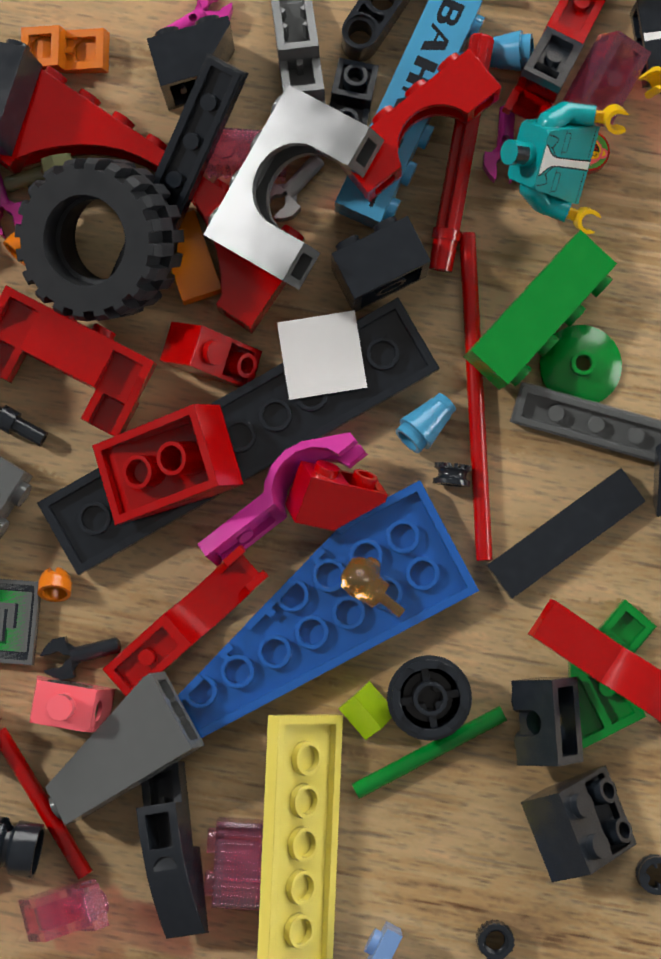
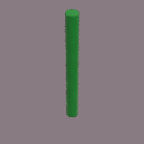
M498 706L462 725L452 735L434 740L352 783V786L360 799L506 722L507 719L501 707Z

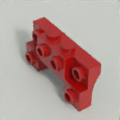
M6 285L0 295V378L12 383L26 355H29L95 390L80 419L112 436L124 433L140 404L138 400L157 364L153 360L114 341L116 334L97 323H94L90 329L77 322L73 315L63 316L52 308Z

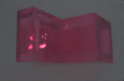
M96 879L74 882L18 900L29 942H48L75 931H96L110 926L107 917L109 911L108 900Z

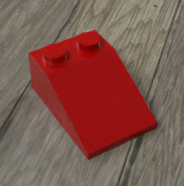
M192 404L92 445L115 525H121L210 498L244 485L220 405Z

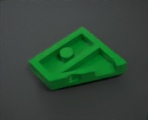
M568 662V677L578 678L583 749L646 717L642 709Z

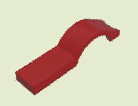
M560 0L546 28L548 26L584 44L606 0ZM517 83L509 95L502 112L507 115L512 112L526 120L538 119L539 115L551 108L553 103L521 88Z
M239 545L197 587L160 616L102 669L125 696L146 675L163 672L269 577L264 570L259 573L243 554L247 550L242 545Z
M550 599L528 635L594 680L645 711L661 724V670L621 646L559 602Z

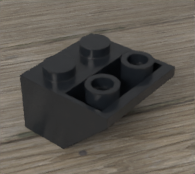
M218 15L204 16L198 19L195 25L182 29L176 26L165 27L158 30L155 36L147 38L168 110L185 106L207 54H213L229 62L235 47L228 15L220 18Z
M606 765L544 788L521 802L552 882L591 875L637 844L631 824L627 820L617 795L616 786L611 780Z

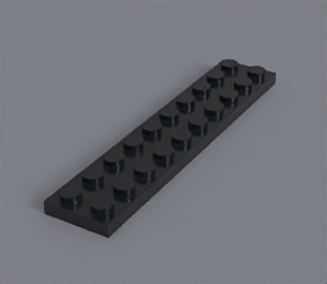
M398 297L357 320L367 388L289 400L284 364L281 363L211 403L221 407L243 482L271 467L284 450L301 441L322 438L439 371L438 364ZM99 468L37 502L77 575H82L225 492L141 519L115 525Z

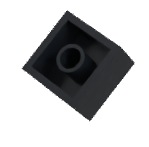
M396 216L384 219L373 227L374 233L362 239L358 235H353L335 246L337 251L331 253V269L352 311L355 310L357 312L427 276L431 260L408 216L397 220Z

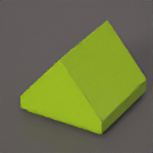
M370 681L338 708L365 740L382 729L392 718L387 700Z

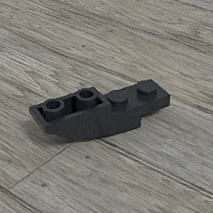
M178 761L141 784L143 807L136 808L147 879L166 939L209 933L200 847L193 846L185 761Z

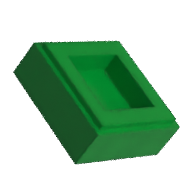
M622 599L598 630L635 653L657 626L627 600Z

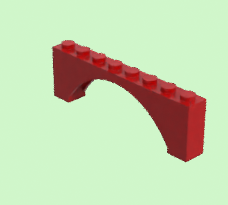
M47 66L45 70L41 69L12 156L0 154V165L13 174L21 172L25 167L40 163L42 158L63 153H71V156L95 155L118 158L156 172L167 145L150 133L146 138L133 130L135 124L126 116L117 111L110 115L99 107L101 102L93 94L82 88L77 93L65 85L68 80L61 73ZM202 177L191 203L208 227L209 218L212 212L220 206L229 190V185L219 179L212 183L205 177ZM286 224L280 228L301 241L304 240V237L294 228ZM214 241L221 273V297L216 303L218 312L252 334L287 283Z

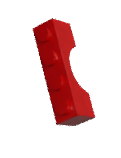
M470 48L460 56L456 52L448 56L438 66L437 70L439 72L427 82L424 79L418 80L405 92L404 96L406 99L394 108L391 105L384 107L373 117V125L370 128L381 136L384 142L364 177L340 166L368 202L402 177V166L398 150L402 138L414 124L429 117L445 116L459 120L467 125L499 100L501 85Z

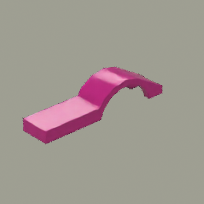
M350 432L297 443L284 450L271 465L264 482V492L197 545L210 561L219 566L239 545L247 549L287 518L285 508L287 492L294 481L301 460L310 463L324 460L340 463L348 468H352L368 454L361 445H356L358 442Z

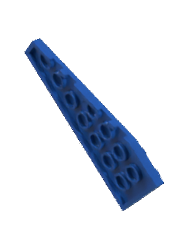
M419 480L387 497L385 503L336 529L205 668L178 694L201 738L479 591L421 481Z

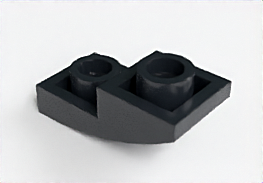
M339 57L329 106L367 125L379 65Z

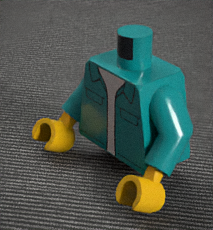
M563 101L542 112L538 119L524 120L520 125L517 140L508 139L503 143L500 152L501 160L504 164L510 165L508 169L509 179L520 183L519 192L533 210L561 222L568 219L573 221V225L579 231L582 230L585 234H594L595 231L582 226V219L587 214L601 218L600 214L590 207H580L579 209L571 207L572 203L579 204L600 127L594 125V123H602L612 134H623L626 132V128L618 124L611 125L610 121L616 114H629L623 107L617 104H611L601 111L596 110L597 106Z

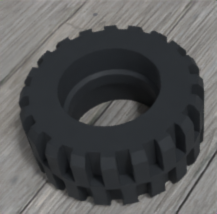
M75 158L65 161L63 166H53L45 171L43 176L45 180H35L28 189V193L32 196L31 199L22 200L18 214L23 215L21 224H15L14 237H20L21 249H15L18 262L24 261L27 269L22 274L28 285L36 284L38 289L35 291V294L44 304L54 302L52 307L55 312L63 316L73 315L75 320L88 322L134 315L142 312L145 306L154 305L162 298L160 290L169 289L175 280V275L170 273L172 268L181 266L183 254L177 252V245L180 242H184V229L177 230L175 220L181 217L177 205L168 204L167 199L171 196V193L164 184H153L155 181L154 174L145 168H136L135 163L126 160ZM95 199H101L116 212L125 234V250L122 261L117 270L108 279H101L86 268L79 257L75 242L78 219L86 206Z

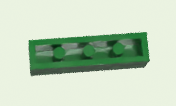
M580 230L562 247L463 357L497 389L500 390L509 383L516 387L532 370L527 365L536 353L543 357L559 340L554 333L560 326L565 323L570 327L584 313L586 308L581 303L591 293L597 297L611 283L613 279L608 273L617 263Z

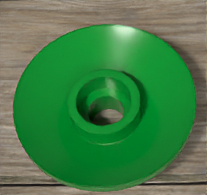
M573 325L558 331L555 335L559 340L543 357H540L539 369L543 384L546 388L595 402L603 401L614 391L621 377L622 360L615 342L605 332L588 325ZM578 357H586L590 362L589 370H579L576 366V359Z

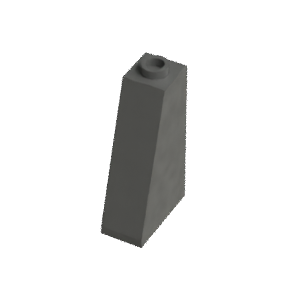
M165 672L150 673L143 677L45 787L50 796L49 805L51 810L59 819H62L65 825L84 819L205 746Z

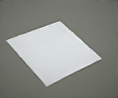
M355 310L277 322L289 400L367 388Z

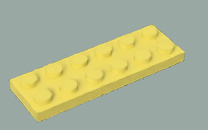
M268 715L257 959H333L343 715Z

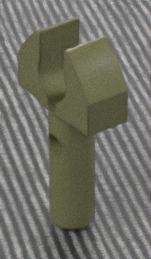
M63 153L42 158V165L5 177L3 181L4 187L8 192H14L32 185L35 180H45L43 177L45 171L53 166H63L65 161L75 159L77 156L71 157V153Z

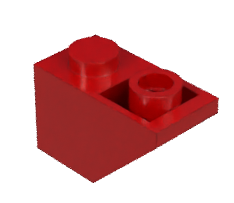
M171 321L159 361L191 374L235 387H241L254 379L262 351L202 325Z
M301 460L285 506L295 523L334 531L385 503L388 494L378 481V477L369 471L355 469L353 473L340 470L337 465L328 461L317 460L316 463H310Z

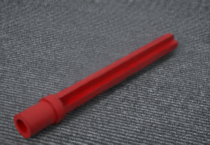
M473 33L470 36L468 49L472 50L489 71L494 39L488 34ZM481 114L467 125L455 119L436 227H433L432 232L433 243L429 266L431 270L452 273L457 244L460 243L462 233L460 227Z

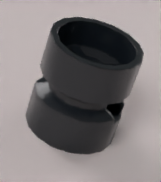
M0 816V868L5 867L8 875L31 880L34 878L44 842V824L20 820L14 826L11 825L8 817Z

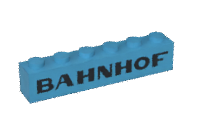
M428 0L376 114L384 107L391 105L394 108L406 99L404 96L405 92L418 80L424 79L427 82L439 72L437 70L438 66L448 56L455 52L459 56L464 53L463 49L468 38L473 33H479L484 23L485 17L479 15L483 0ZM432 117L414 124L402 138L398 150L402 166V177L368 202L347 176L336 198L335 212L372 229L384 219L395 216L401 202L395 196L401 184L408 187L418 165L412 159L418 147L426 149L435 128L429 125Z

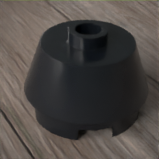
M425 655L407 661L395 672L388 687L387 704L392 719L403 732L420 740L433 741L452 735L464 724L471 709L472 692L466 675L455 663L440 656Z

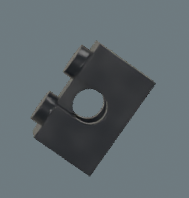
M538 677L512 680L511 703L513 710L519 713L520 730L516 733L514 739L517 766L558 767L584 762L578 678ZM560 715H561V718H562V724H561V726H560Z

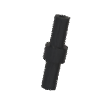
M7 405L3 408L0 406L1 431L9 435L14 432L39 447L43 445L48 432L21 418V413Z

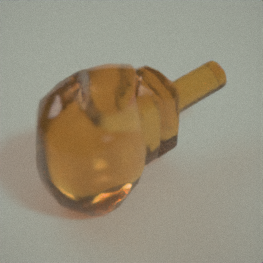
M354 557L342 572L341 587L350 596L367 603L371 608L380 602L397 617H400L405 609L386 594L389 584L380 576L381 566L379 560L372 557L367 559Z

